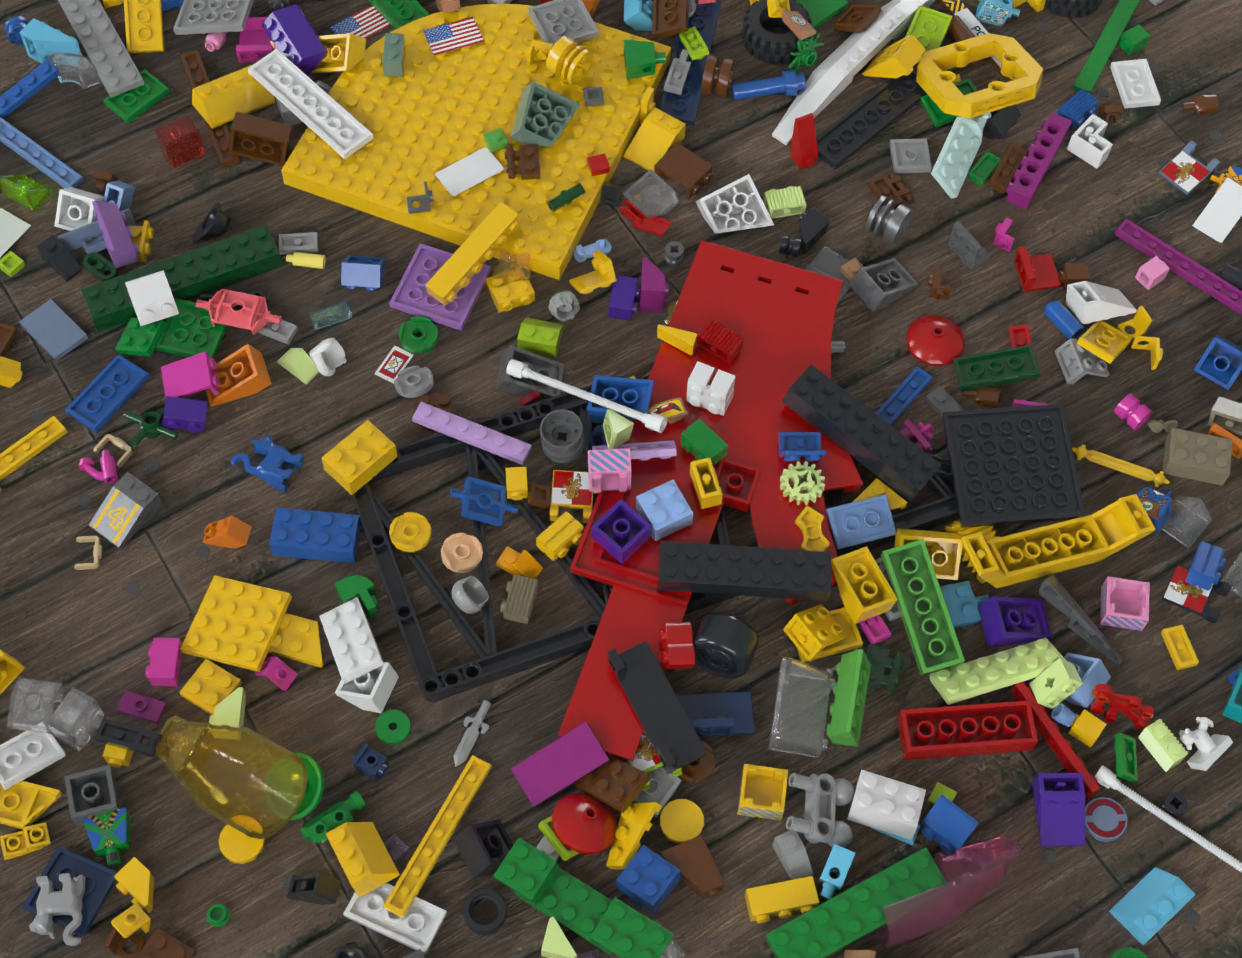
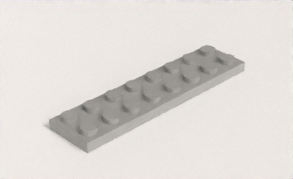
M58 0L110 98L144 85L143 78L99 0Z

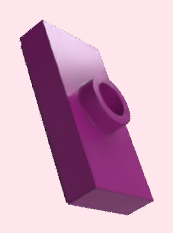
M125 690L116 710L118 713L158 725L167 704Z

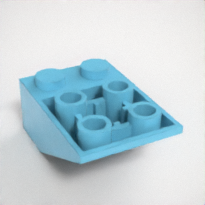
M34 18L20 31L30 58L40 63L49 58L54 65L85 66L79 42L74 37H69L59 29H54L45 22H40Z

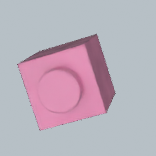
M1155 256L1139 268L1135 278L1147 290H1150L1165 279L1170 268L1164 261Z

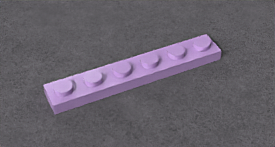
M420 402L412 417V421L521 465L524 464L532 449L528 443L424 402Z

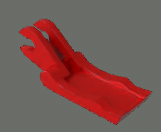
M625 200L623 203L630 207H619V209L625 211L620 214L633 221L631 225L634 228L660 237L666 233L673 221L653 216L645 210L641 211L629 200Z

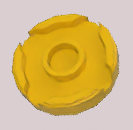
M414 512L404 513L400 517L397 516L390 525L389 534L391 542L397 549L404 552L419 551L427 546L431 539V526L423 515Z
M676 799L669 802L663 808L660 815V828L663 834L666 835L665 837L668 840L677 844L699 836L704 827V815L701 809L694 802L687 799Z
M239 818L233 820L220 833V851L233 863L245 864L252 862L264 849L265 837L263 830L258 823L251 819Z

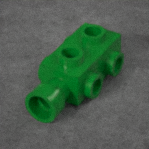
M355 791L344 802L339 801L314 818H310L308 822L301 825L300 832L306 841L310 840L314 844H321L328 840L326 833L346 822L352 821L353 817L350 813L354 810L359 811L366 804L361 795Z

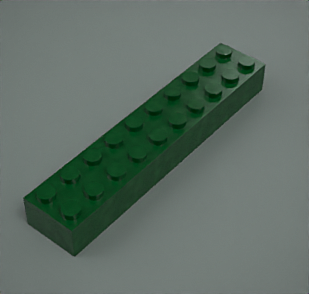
M266 224L83 288L81 291L97 331L101 332L129 322L130 318H138L125 282L164 270L174 300L177 298L187 301L201 296L202 292L210 293L283 267L278 247Z

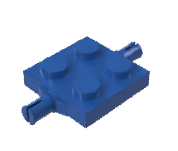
M468 476L465 479L463 491L454 488L450 490V497L461 499V516L500 526L503 523L505 511L514 514L518 511L517 505L507 503L505 496L506 486Z

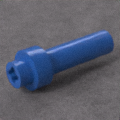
M794 70L783 71L780 77L731 84L733 100L784 93L786 97L796 96L798 90H805L806 88L804 74H795Z

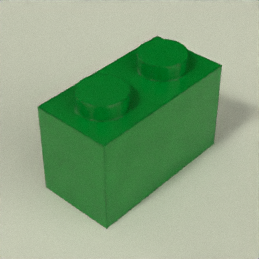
M700 419L681 433L682 448L686 452H691L695 456L696 461L711 458L714 466L727 456L728 445Z

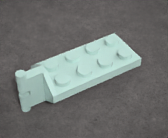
M991 112L973 118L959 116L951 128L931 172L932 176L950 198H956L981 145L983 128L987 119L991 118Z

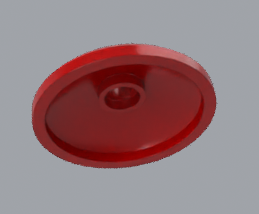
M927 315L918 318L910 325L906 335V344L910 353L918 361L930 366H945L953 363L954 358L960 357L964 349L965 339L959 326L952 320L939 315Z
M583 793L567 795L557 803L552 813V826L555 834L564 845L576 852L597 854L606 850L615 839L617 823L614 814L604 802L591 795Z

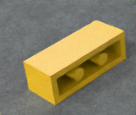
M813 876L746 889L744 895L750 921H757V923L768 922L771 920L770 918L777 916L780 919L788 918L793 915L792 913L797 912L804 914L819 904Z

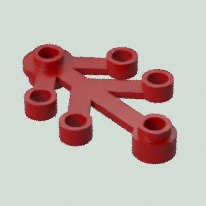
M1097 684L1095 689L1092 690V695L1096 700L1091 703L1090 711L1095 714L1104 713L1103 720L1105 722L1116 723L1119 710L1132 719L1136 729L1144 730L1150 725L1151 718L1154 717V708L1142 706L1141 698L1114 693L1113 687L1107 684ZM1104 702L1110 703V706L1108 710L1104 712Z

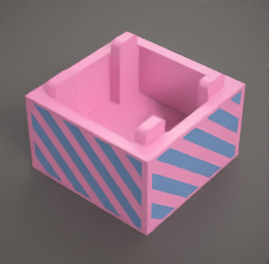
M630 448L588 450L589 492L601 493L602 491L611 490L626 492L631 490Z
M1107 577L1101 587L1100 625L1142 631L1149 621L1150 583Z

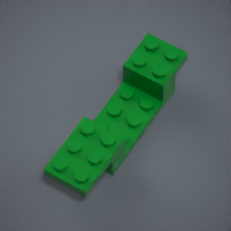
M521 838L517 839L494 874V878L514 890L518 898L548 917H554L556 922L611 957L615 954L620 958H661L674 937L672 932L619 899L614 898L612 901L559 868L556 860Z

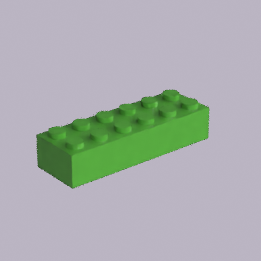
M924 539L883 551L881 558L891 588L898 599L896 603L920 675L923 676L962 664L965 660Z

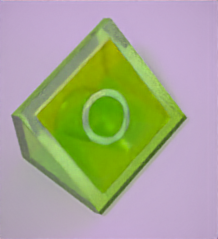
M23 174L0 176V188L3 195L32 211H35L52 191V189Z

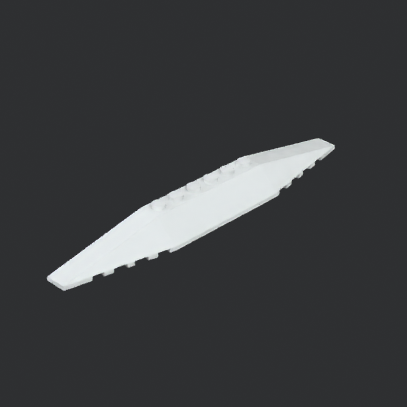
M892 0L881 7L882 12L866 27L865 31L860 33L854 32L812 72L805 83V90L799 92L772 133V136L787 145L792 140L796 118L812 113L815 118L853 81V76L890 40H895L911 25L919 5L928 8L935 0Z

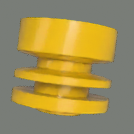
M563 36L554 44L548 54L546 68L553 74L562 76V79L568 81L571 85L576 86L589 73L594 61V53L582 45L579 46L578 42L570 37Z

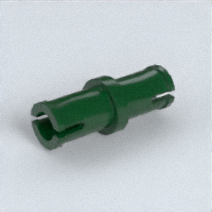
M577 183V185L567 191H561L560 195L547 201V205L552 212H555L557 209L566 204H571L572 200L585 194V189L582 184Z

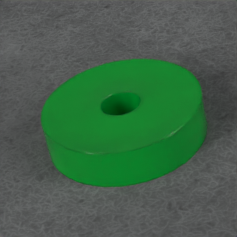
M388 710L378 717L375 724L376 734L379 740L386 745L395 746L402 744L410 735V720L402 711ZM392 725L397 726L395 730L389 729Z

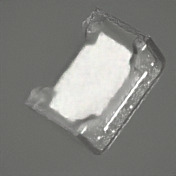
M782 656L768 749L820 758L821 751H826L827 738H824L828 700L829 693L833 691L835 678H831L832 673L799 660Z

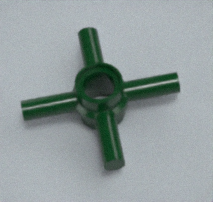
M165 407L158 413L147 412L142 416L130 411L124 413L125 419L139 424L141 429L129 441L131 446L136 447L145 437L155 439L161 434L173 440L178 439V432L162 426Z

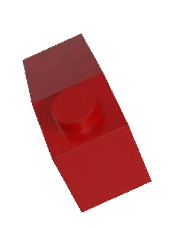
M812 113L796 118L789 154L799 170L810 168L817 161L818 148L814 115Z

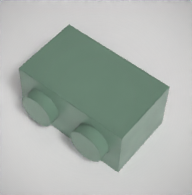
M385 33L382 59L384 76L403 77L406 49L404 34Z

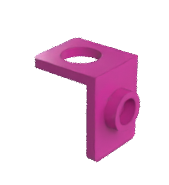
M266 657L260 672L256 671L255 675L266 676L279 688L286 691L296 678L297 673L278 657Z

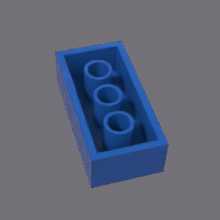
M276 507L269 542L272 556L355 563L361 532L360 517L354 514Z

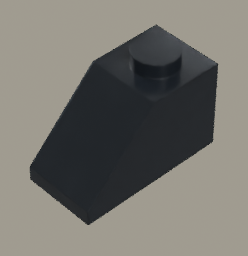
M813 208L807 213L804 212L799 219V237L802 239L801 250L804 254L828 231L830 219Z
M53 235L37 246L42 259L65 281H69L82 271L66 247Z
M321 872L294 875L287 898L319 905L336 904L340 893L341 881Z

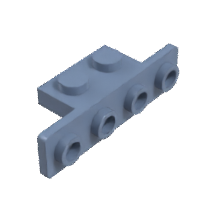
M129 208L123 210L127 220L124 222L125 226H135L136 223ZM97 221L57 237L69 252L83 247L87 254L99 253L107 248Z

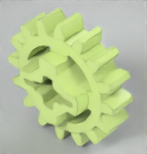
M797 461L795 467L789 464L788 470H783V474L780 477V490H784V497L790 496L789 502L795 499L797 500V505H800L801 501L808 505L809 500L815 503L816 498L822 496V491L825 488V476H821V469L815 470V464L809 467L808 461H805L804 465Z

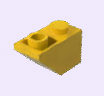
M134 857L114 876L118 882L116 887L124 895L129 893L133 897L131 900L133 904L137 903L141 909L144 908L150 913L153 910L154 877Z

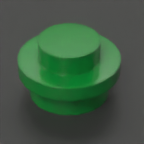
M215 904L207 911V921L213 927H222L229 921L230 911L223 904Z

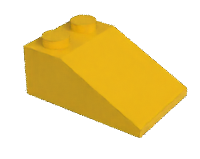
M910 34L881 50L862 74L868 77L883 78L907 76L913 71V66L921 61L923 58L921 55L926 49L913 34Z
M655 107L643 121L626 150L624 158L654 174V165L674 145L680 144L685 138L686 124Z
M867 546L831 559L832 569L844 607L854 624L891 610L898 599Z

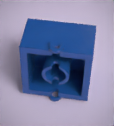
M643 845L617 878V888L631 898V902L634 905H640L655 915L681 880V874L678 868Z

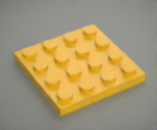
M214 575L180 650L185 654L260 672L292 596L287 592Z

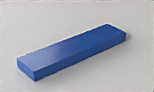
M917 366L875 414L893 426L929 385L933 377Z

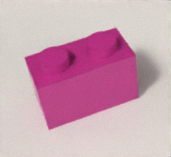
M153 638V645H150L148 650V656L151 658L150 665L146 666L145 672L146 678L149 679L152 686H178L182 661V651L180 650L182 643L180 638Z

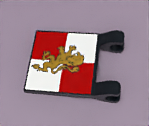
M1177 565L1162 600L1200 615L1211 623H1216L1220 612L1216 609L1206 608L1213 590L1225 597L1228 595L1231 585L1218 581L1217 585L1212 584L1210 590H1204L1199 588L1198 585L1194 586L1186 583L1185 580L1189 570Z

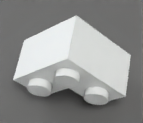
M1092 114L1072 135L1067 150L1097 169L1108 158L1113 145L1103 138L1108 123Z

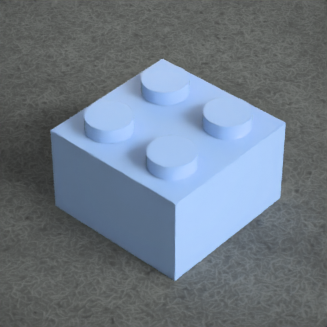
M674 479L636 496V509L640 516L652 525L651 535L655 541L692 524L693 512Z

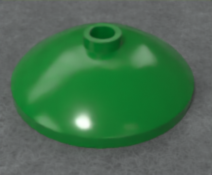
M290 753L280 758L272 767L266 782V798L271 810L278 817L292 821L303 819L311 814L319 804L324 790V776L320 765L313 757L304 753Z

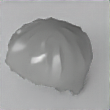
M474 576L457 581L451 592L452 599L457 607L469 614L480 611L489 599L483 584Z

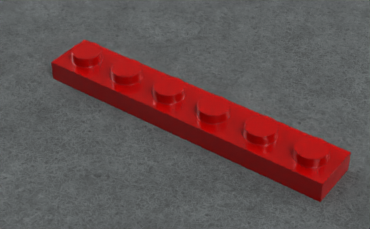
M1024 682L1015 684L1011 691L1012 695L1017 701L1030 700L1035 727L1068 773H1082L1085 797L1087 800L1093 797L1100 789L1097 779L1086 770L1084 761L1076 756L1072 750L1071 743L1066 738H1063L1059 732L1058 725L1051 721L1046 714L1045 707L1038 704L1032 689L1025 685Z

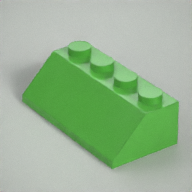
M863 649L842 655L841 662L837 664L838 683H834L833 693L835 701L830 706L832 720L827 725V736H829L833 744L859 747L871 664Z

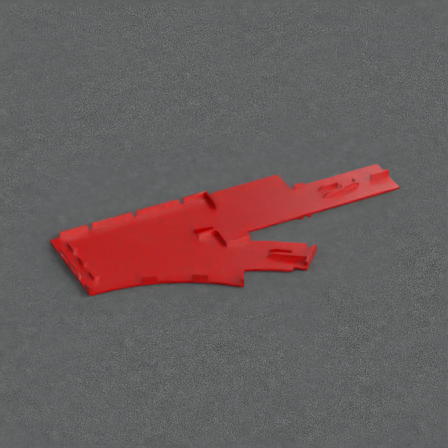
M701 240L668 327L693 332L698 335L707 322L712 319L713 321L721 322L730 331L740 333L744 338L743 347L731 364L698 345L695 347L694 354L689 355L662 341L648 380H654L649 407L681 397L688 416L673 424L667 422L662 433L654 430L650 431L641 420H632L634 425L630 439L623 444L674 440L676 456H672L669 459H661L660 457L649 460L631 459V490L626 492H620L619 490L602 491L598 494L570 566V572L612 585L613 588L558 737L561 738L587 722L606 753L630 761L634 760L644 729L608 663L607 652L616 649L617 653L620 654L643 642H647L663 673L665 672V663L661 662V651L664 650L663 643L659 641V629H662L665 623L682 622L692 592L657 590L661 541L710 544L723 505L745 512H748L750 507L758 547L800 550L804 536L799 526L795 524V520L807 505H805L804 501L797 505V500L794 499L792 502H789L790 496H783L784 490H780V477L784 469L788 470L789 464L795 467L797 461H799L801 465H804L805 458L797 461H785L784 458H779V432L820 431L784 404L782 399L788 389L811 364L831 379V338L834 314L843 283L842 280ZM697 361L715 368L708 385H711L718 369L735 375L733 398L724 416L713 414L708 409L693 406L686 401L688 379ZM698 419L705 423L728 445L727 456L713 466L723 494L722 503L705 509H701L690 476V463L696 461L695 456L691 452H686L681 446V433ZM821 432V451H826V455L822 456L821 460L808 461V466L811 467L815 464L816 471L822 470L821 476H825L824 491L843 488L844 493L860 491L863 482L850 454ZM673 479L693 512L691 525L657 541L651 535L623 564L592 538L591 527L620 499L639 514L636 509V496ZM822 491V496L817 497L815 503L809 500L808 506L824 516V520L821 523V531L823 536L830 542V546L825 552H831V559H834L838 556L828 527ZM831 565V587H833L836 578ZM785 598L790 606L803 601L802 599Z

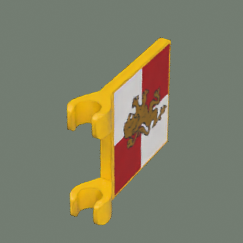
M553 470L550 521L558 519L559 508L583 509V523H587L592 512L593 491L589 492L588 472Z

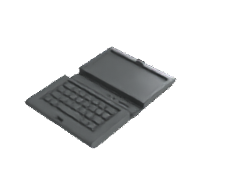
M824 246L806 270L843 281L837 302L838 305L845 293L851 289L850 281L840 272V267L850 260Z

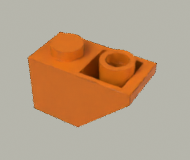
M230 516L208 524L204 530L203 543L236 549L247 544L252 527Z

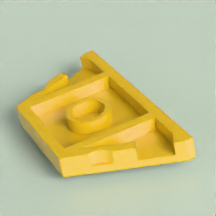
M285 613L268 653L322 668L323 660L318 622Z
M21 781L6 790L0 784V824L19 829L30 826L61 797V791Z

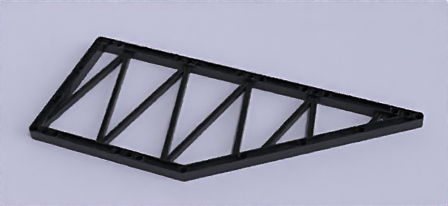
M592 385L579 389L591 393ZM567 392L474 422L507 436L514 437L540 428L542 419L547 415L543 414V412L550 413L561 409L572 411L577 416L580 415L588 472V450H592L588 434L593 431L587 413L589 401ZM593 422V424H594L595 426H598V425L603 424V423H594V422ZM443 433L396 447L398 457L393 460L396 462L387 465L351 495L421 692L428 702H436L591 647L595 635H591L589 632L597 631L613 586L602 583L604 604L584 576L570 572L572 560L566 554L563 558L558 557L556 559L557 563L599 618L497 652L484 523L473 520L475 537L479 540L483 549L482 561L478 566L479 581L483 584L489 595V599L482 607L486 647L417 551H402L479 658L437 673L384 530L385 528L389 533L393 518L374 494L368 483L466 452L469 477L479 479L478 457L497 484L506 486V474L488 451ZM927 453L941 464L927 482L941 499L893 515L895 529L926 531L959 519L956 496L947 486H954L949 458ZM851 456L852 461L859 462L858 460H856L854 457ZM840 489L828 490L831 507L843 505ZM593 491L592 509H593V507H594V504H595L596 499H597L598 494H599V493H594V491ZM524 498L522 500L509 499L513 505L518 506L519 513L537 536L547 529ZM722 507L715 527L718 545H730L724 507ZM828 521V527H829V530H830V533H831V536H832V532H831V529H830V524H829V521ZM896 535L837 549V556L845 555L866 546L871 550L895 541ZM376 542H383L381 545H374ZM692 592L685 614L740 595ZM402 613H409L407 617L400 616ZM471 672H475L478 674L476 677L473 678L468 676V674ZM451 679L458 681L454 685H450L447 683ZM432 686L437 688L434 692L427 691Z

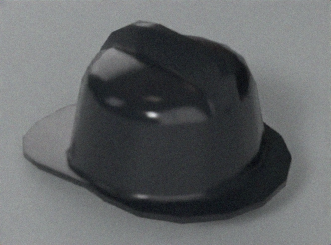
M220 203L214 204L207 217L198 226L193 234V241H198L204 235L218 237L226 231L231 222V217L220 209Z

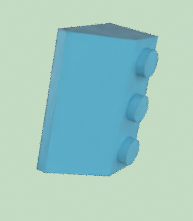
M624 0V22L635 30L652 31L653 0Z
M1155 867L1109 912L1144 945L1196 894L1179 877Z

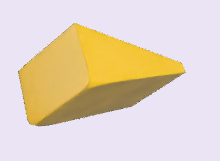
M658 324L657 338L689 355L694 354L697 341L696 333Z

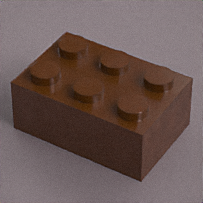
M236 111L231 126L229 153L283 167L289 153L292 126Z

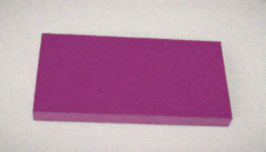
M585 722L517 764L511 770L531 804L535 807L610 759L589 724Z

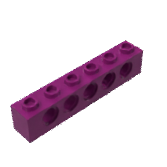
M1051 113L1048 119H1044L1041 125L1043 130L1037 132L1034 138L1035 144L1031 143L1027 151L1028 157L1024 156L1020 164L1021 170L1017 169L1014 174V183L1010 182L1006 189V193H1008L1007 202L1027 210L1072 123L1071 120L1055 113Z

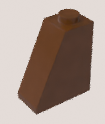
M702 835L660 852V856L680 870L681 880L702 899L705 897L711 899L722 893L724 881Z

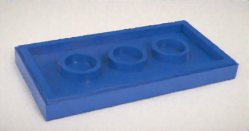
M118 354L65 409V412L95 433H98L150 378V375Z

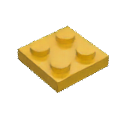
M205 659L179 693L204 711L214 715V707L239 688L242 682L218 665Z

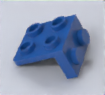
M779 432V458H784L785 461L801 460V458H805V461H817L826 455V451H821V432Z

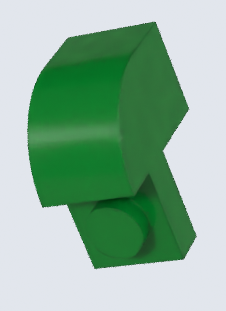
M353 575L334 583L336 592L343 604L358 597L370 618L378 615L376 607L379 604L374 596L376 594L375 587L368 578Z

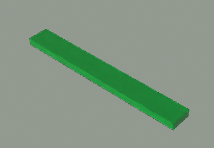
M1140 0L1119 1L1078 76L1073 90L1078 92L1084 89L1087 93H1091Z

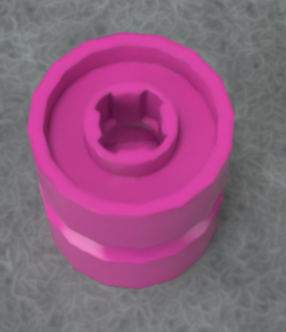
M1132 393L1128 394L1114 409V413L1122 420L1127 419V424L1135 431L1153 413L1145 404L1140 405V400Z

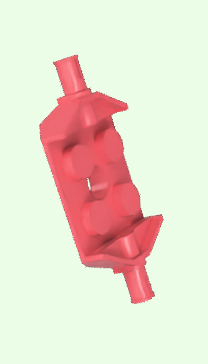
M222 289L217 291L214 297L209 299V302L199 299L196 302L197 308L209 311L214 327L215 323L248 329L255 335L267 323L281 324L282 316L272 315L268 311L265 297ZM237 305L243 306L241 310H233Z

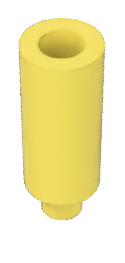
M294 252L293 255H286V262H292L293 266L324 269L326 256Z

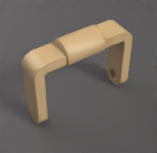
M107 434L95 446L93 451L98 453L109 440L122 450H126V453L116 464L120 468L133 454V451L122 439Z
M77 537L76 542L78 543L95 542L93 549L94 563L75 564L74 569H97L102 558V545L99 537Z

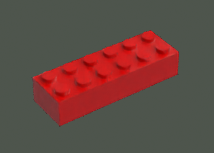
M1030 700L900 710L897 717L903 760L1032 751L1038 742Z

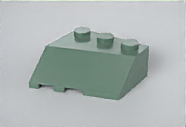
M532 81L522 91L510 138L524 145L538 144V146L551 147L581 104Z

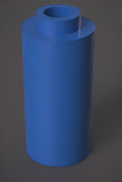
M1051 301L1045 306L1044 314L1068 339H1077L1084 332L1085 327L1060 301Z

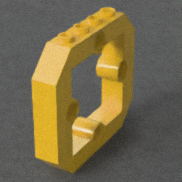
M987 33L926 51L917 66L916 82L945 114L973 118L1035 99L1042 82L1043 68L1014 38ZM995 56L1001 62V74L1005 77H1015L1016 80L1006 83L993 81L989 83L986 89L963 95L955 86V73L944 70L954 67H965L971 62Z

